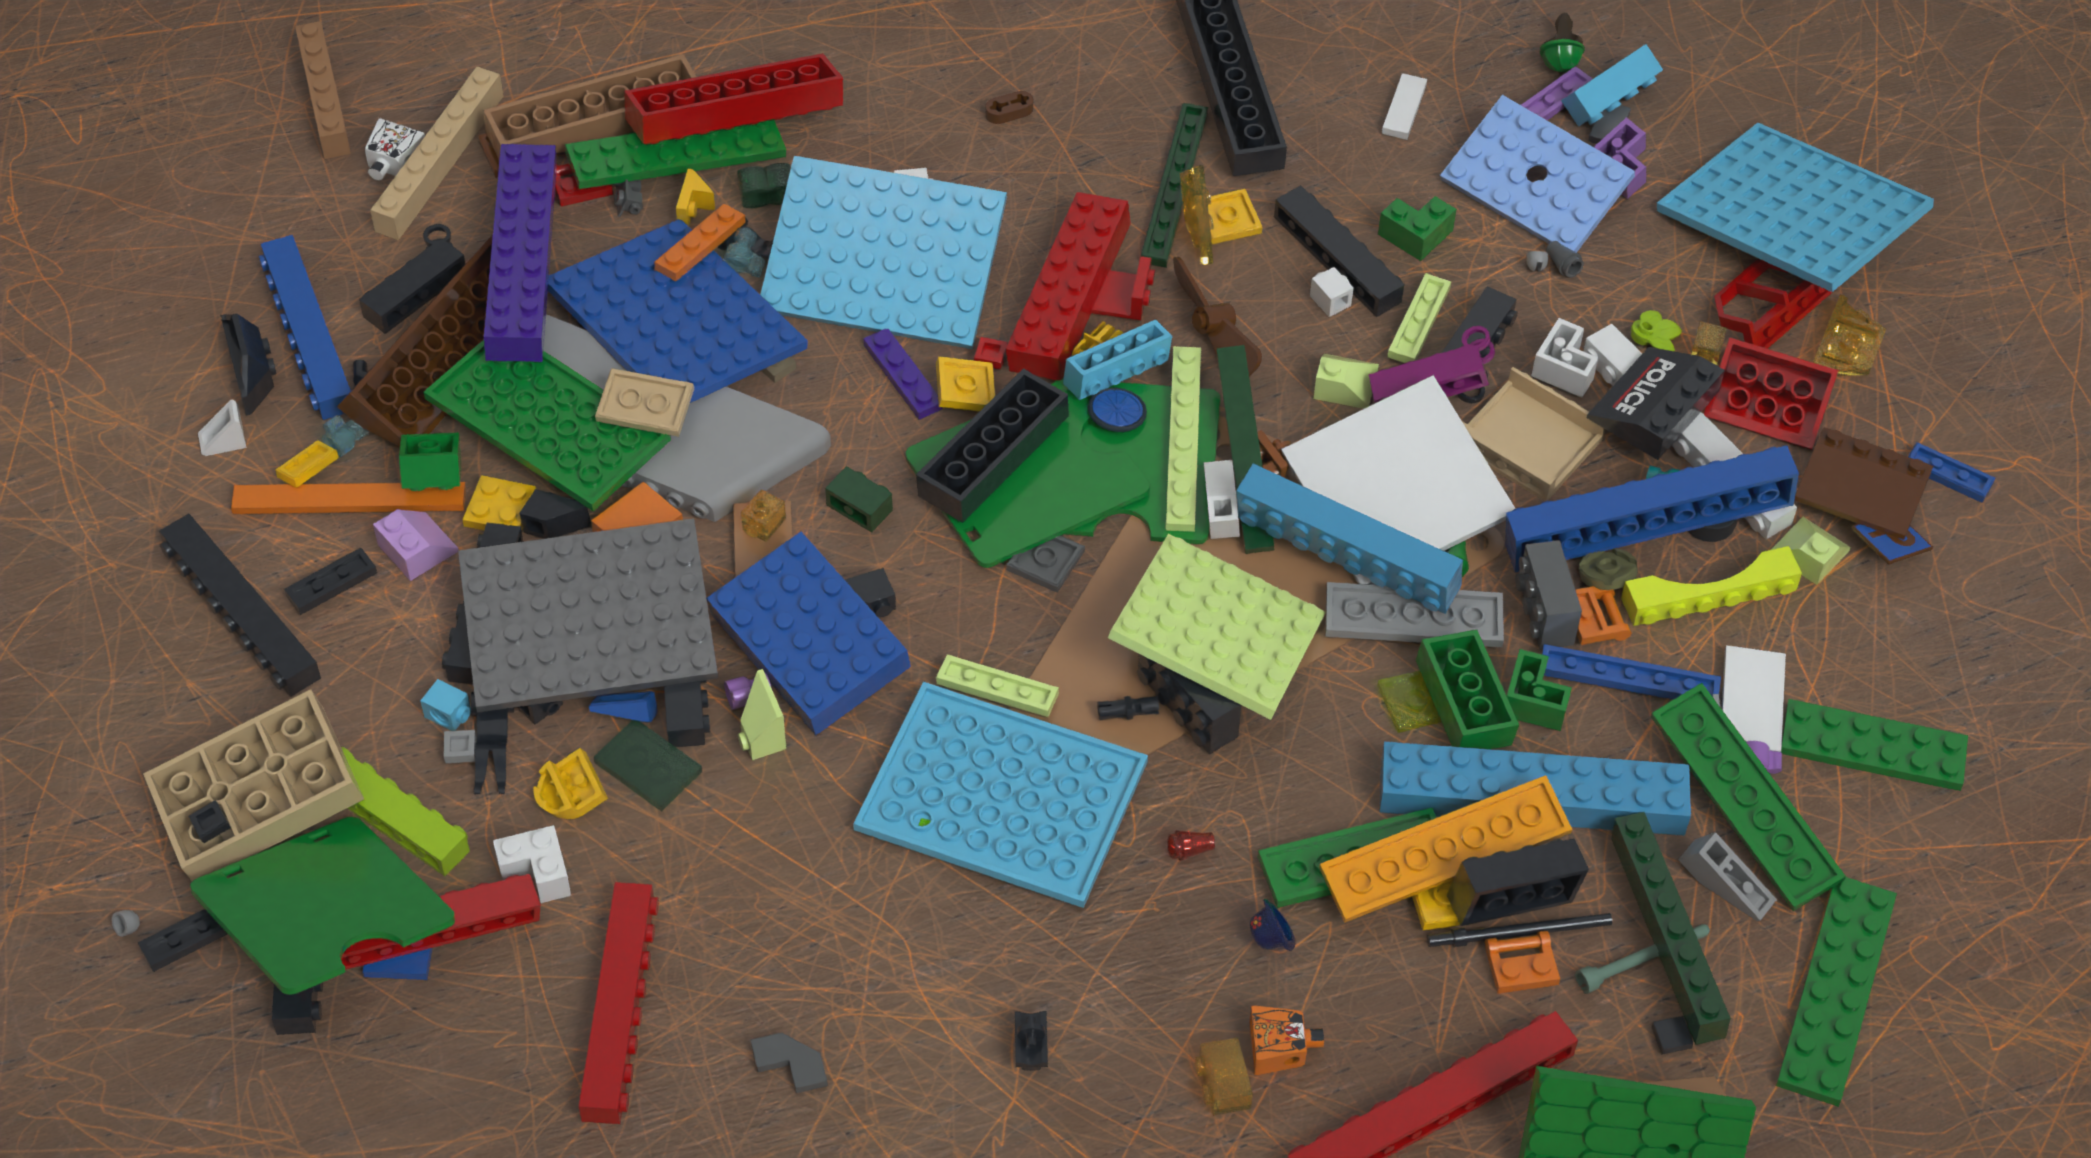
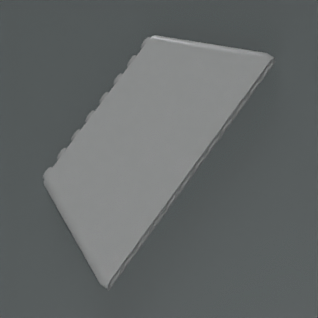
M546 314L544 351L603 390L611 368L627 371L587 330ZM724 387L690 403L679 437L670 435L671 441L622 486L634 489L644 481L673 507L682 508L699 518H706L716 522L734 511L733 504L747 503L826 454L831 447V436L825 427L814 421L729 387Z

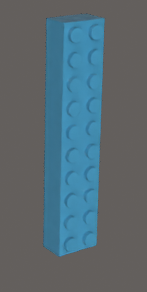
M1384 742L1381 758L1379 812L1408 814L1433 808L1436 817H1440L1546 775L1571 827L1613 830L1615 818L1645 812L1653 833L1685 836L1691 818L1689 765Z

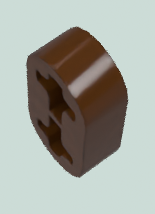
M1017 91L990 99L985 106L986 119L993 124H1002L1026 117L1033 112V96L1026 91Z

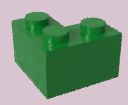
M1436 196L1419 211L1396 198L1380 214L1378 235L1419 261H1422L1453 231L1457 209Z
M1519 649L1507 693V698L1516 719L1561 731L1572 687L1543 680L1549 656Z

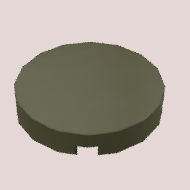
M1616 548L1612 549V552L1598 551L1589 553L1579 563L1581 581L1587 586H1594L1602 590L1622 588L1625 581L1636 579L1638 573L1636 558L1629 552Z

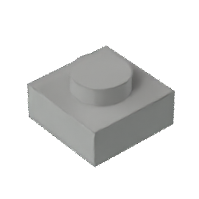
M475 730L444 731L445 763L475 762Z

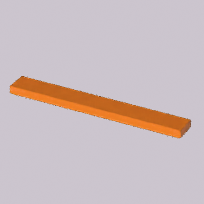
M460 482V486H455L449 490L427 487L421 491H411L408 488L402 489L401 483L302 484L297 488L290 484L234 485L231 510L233 514L394 512L397 509L409 511H464L466 485L465 482Z

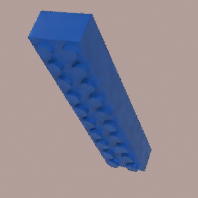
M1787 445L1778 448L1770 447L1761 452L1741 454L1736 458L1724 461L1716 460L1699 467H1687L1674 473L1658 474L1652 478L1640 481H1629L1624 485L1611 488L1603 487L1594 492L1582 495L1574 494L1557 501H1545L1540 505L1528 508H1516L1506 513L1505 546L1514 571L1519 572V558L1523 557L1526 544L1560 540L1565 559L1569 560L1593 552H1602L1793 506L1799 472Z

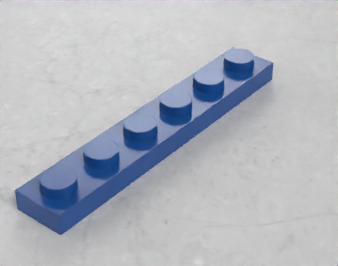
M1544 644L1542 655L1549 656L1544 676L1668 699H1675L1703 683L1711 695L1719 694L1721 676Z

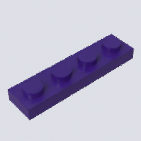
M883 329L863 338L867 351L918 420L943 409V407H939L938 394L889 329Z

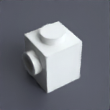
M1335 267L1325 272H1320L1312 278L1310 297L1328 317L1351 306L1353 287L1350 285L1347 277L1341 275Z

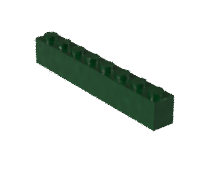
M1645 812L1617 817L1614 820L1611 840L1652 940L1657 946L1659 957L1695 1045L1724 1039L1727 1036L1731 1017Z

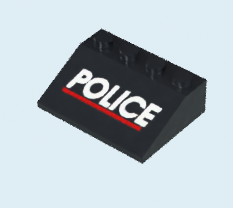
M1648 347L1593 407L1586 418L1659 460L1717 395L1725 370L1701 356Z

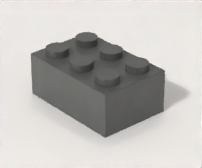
M1560 540L1526 544L1523 557L1519 558L1520 572L1516 574L1515 582L1517 590L1522 591L1524 597L1522 601L1523 611L1525 615H1529L1531 620V637L1537 640L1539 650L1543 649L1544 644L1557 647L1574 645L1582 609Z

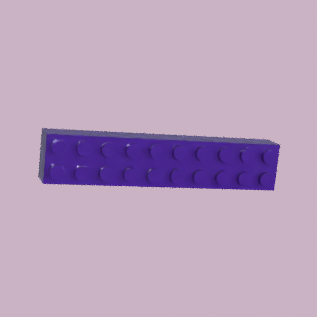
M501 144L484 329L486 361L543 362L557 172L556 145Z

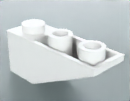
M1232 460L1204 462L1211 539L1239 537Z

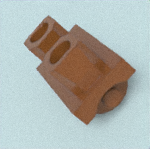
M1262 430L1258 431L1261 459L1266 461L1262 465L1263 468L1290 480L1286 474L1289 468L1288 463L1282 455L1281 449L1293 443L1291 441L1281 442L1279 439L1271 443Z

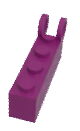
M1482 326L1470 327L1462 335L1463 346L1457 349L1436 353L1430 357L1409 361L1403 365L1368 374L1374 402L1377 403L1433 375L1446 397L1489 385L1484 364L1493 359L1495 348L1490 341L1491 338L1488 330ZM1479 332L1485 335V339H1477L1470 344L1467 343L1468 337L1473 333ZM1488 346L1490 351L1482 358L1479 351L1484 350Z

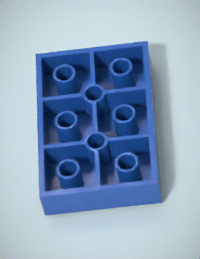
M802 531L706 598L711 615L758 670H764V673L768 675L771 685L815 736L911 667L907 649Z

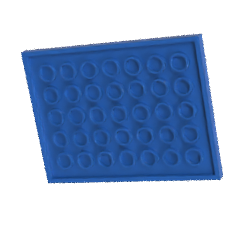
M680 219L549 275L548 292L627 371L693 383L694 391L690 403L806 350L808 346V340L714 250L677 281L656 271L654 262L692 231Z

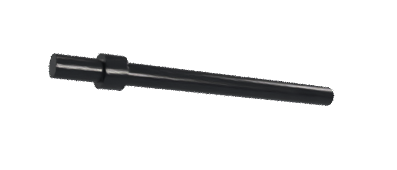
M1610 913L1472 930H1465L1464 927L1453 928L1451 932L1427 935L1428 947L1444 945L1462 947L1467 946L1469 942L1485 941L1489 938L1502 939L1536 935L1539 931L1552 933L1612 925V916Z

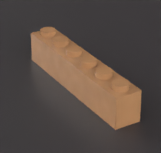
M319 21L295 26L324 159L351 154L322 23Z

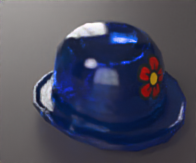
M1263 899L1265 907L1257 912L1249 922L1250 932L1255 942L1266 950L1284 947L1286 950L1292 951L1295 948L1296 939L1291 926L1271 901Z

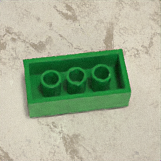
M1478 630L1422 639L1416 663L1452 747L1491 750L1512 746L1519 723Z

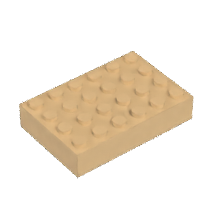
M311 689L143 773L180 866L191 881L258 854L364 800L326 712ZM216 800L232 828L203 843L188 816Z

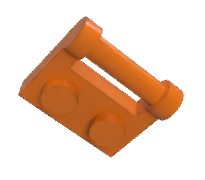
M1592 586L1575 590L1582 609L1577 630V637L1581 645L1611 639L1622 641L1631 636L1630 627L1624 623L1614 599V589L1602 590ZM1597 599L1603 601L1612 623L1611 626H1607Z
M1539 931L1537 935L1504 940L1489 938L1485 940V949L1497 994L1559 985L1560 976L1548 931ZM1538 947L1540 954L1503 959L1500 958L1499 954Z

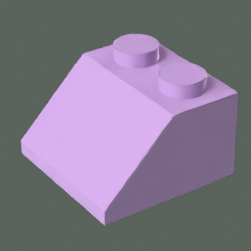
M397 509L373 524L378 546L410 581L459 551L458 547L426 512Z

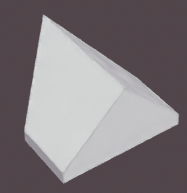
M230 400L198 432L202 455L209 456L247 448L239 405L236 401Z

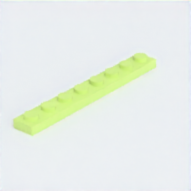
M1173 346L1166 530L1195 532L1201 347Z

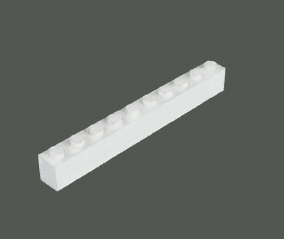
M1613 324L1588 336L1583 352L1598 357L1596 370L1612 386L1642 355ZM1702 412L1672 444L1675 451L1684 457L1693 468L1707 465L1716 460L1724 461L1736 458L1743 454ZM1793 505L1744 518L1749 522L1754 531L1759 532L1767 540L1792 525L1797 507Z

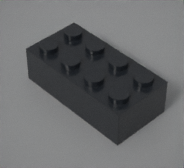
M1138 653L1137 675L1140 681L1146 686L1149 685L1155 692V695L1158 696L1159 703L1163 706L1166 705L1172 711L1176 722L1180 726L1187 728L1194 742L1199 747L1202 746L1211 754L1238 738L1242 705Z
M1557 839L1545 845L1535 847L1528 845L1520 850L1511 852L1499 851L1491 856L1481 858L1470 857L1461 862L1447 893V898L1460 926L1572 903L1589 868L1575 839L1564 841Z

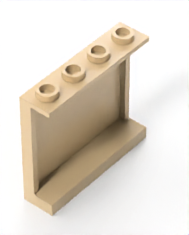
M1514 367L1510 370L1509 380L1468 424L1463 422L1492 470L1543 501H1548L1600 444L1605 433L1604 428L1586 418L1589 411Z

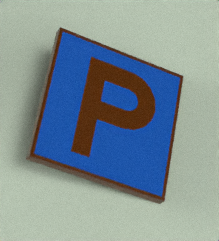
M1861 524L1852 526V530L1888 565L1933 549V546L1911 525L1904 540Z

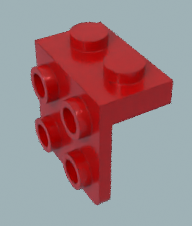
M1140 256L1137 274L1109 270L1092 308V313L1141 320L1144 306H1149L1151 290H1148V287L1153 286L1155 270L1151 269V258Z

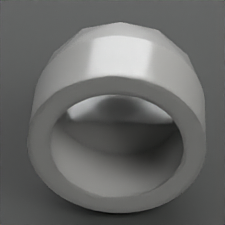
M1543 251L1527 252V267L1531 271H1535L1537 266L1538 272L1543 271L1547 267L1548 253Z
M122 910L114 913L112 916L113 929L121 937L132 934L140 925L139 916L132 910Z

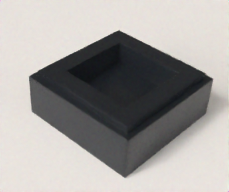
M216 800L188 816L203 843L232 828Z
M1684 1016L1654 1021L1652 1023V1030L1661 1054L1692 1049L1694 1043Z

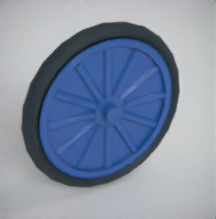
M1103 389L1093 395L1088 402V413L1091 419L1097 425L1109 431H1131L1138 428L1146 419L1147 409L1145 403L1138 395L1126 389Z

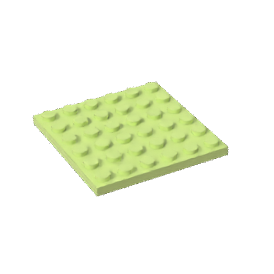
M1168 534L1112 627L1108 638L1271 720L1326 612L1317 608L1314 604L1307 603L1291 595L1288 591L1281 590L1265 582L1263 579L1255 577L1239 569L1237 566L1229 564L1211 555L1209 552L1185 542L1181 538Z

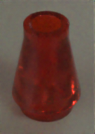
M1176 830L1174 834L1168 835V852L1172 859L1178 858L1179 861L1206 851L1214 850L1215 838L1212 832L1202 833Z

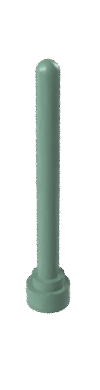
M1706 924L1693 928L1697 939L1707 936L1710 932ZM1654 944L1600 968L1595 966L1581 968L1575 972L1576 981L1585 994L1599 989L1604 979L1658 957L1657 946Z

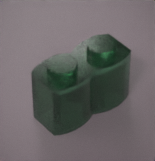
M774 163L764 168L749 166L738 170L737 182L742 206L744 208H759L768 204L782 205L791 170L790 164Z

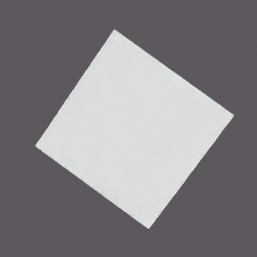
M1434 375L1281 449L1282 455L1301 486L1443 551L1505 521L1506 513L1516 509ZM1353 574L1358 584L1375 585L1369 578L1361 574Z

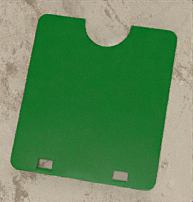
M1120 382L1117 385L1108 387L1126 389L1138 395L1146 405V419L1138 428L1127 432L1106 430L1092 420L1084 428L1081 435L1082 440L1088 448L1098 453L1114 454L1126 450L1149 481L1150 492L1146 497L1067 532L1065 535L1093 537L1096 527L1103 519L1115 514H1129L1139 518L1146 524L1150 532L1151 541L1164 542L1167 535L1170 534L1183 539L1189 544L1205 543L1209 538L1210 524L1204 462H1214L1216 457L1220 394L1213 389L1200 388L1195 532L1166 530L1172 386ZM1090 395L1086 398L1090 400L1093 395Z
M1064 379L1051 385L1068 394L1069 417L963 523L941 510L972 557L981 567H993L1018 553H1024L1055 537L1146 497L1150 492L1149 481L1126 450L1114 454H1103L1091 450L1084 444L1081 437L1086 425L1092 421L1088 413L1089 400L1087 398L1079 400L1063 384ZM971 420L910 446L906 450V460L914 473L917 474ZM972 530H975L979 536L974 542L967 535Z
M346 817L201 876L190 884L191 894L284 994H297L345 973V966L341 961L342 955L347 948L359 941L383 938L395 941L402 947H405L447 929L455 923L454 911L357 817ZM326 835L329 836V837H327V838H325V839H322V840H320V841H318V842H314V840H317V839H319V838H321V837H324V836H326ZM238 871H241V872H242V873L237 874V875H235V876H232V877H230V878H227V877H226V876H229V875H231V874H234V873H236V872H238Z

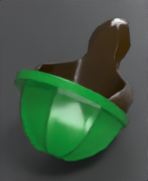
M1565 12L1556 19L1555 28L1557 33L1555 37L1544 42L1540 47V55L1545 65L1559 73L1567 72L1577 66L1585 51L1583 39L1579 35L1572 33L1573 21L1568 13Z

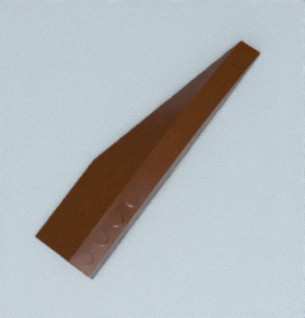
M493 234L337 406L358 426L400 447L401 435L430 434L447 415V413L425 399L424 391L484 340Z

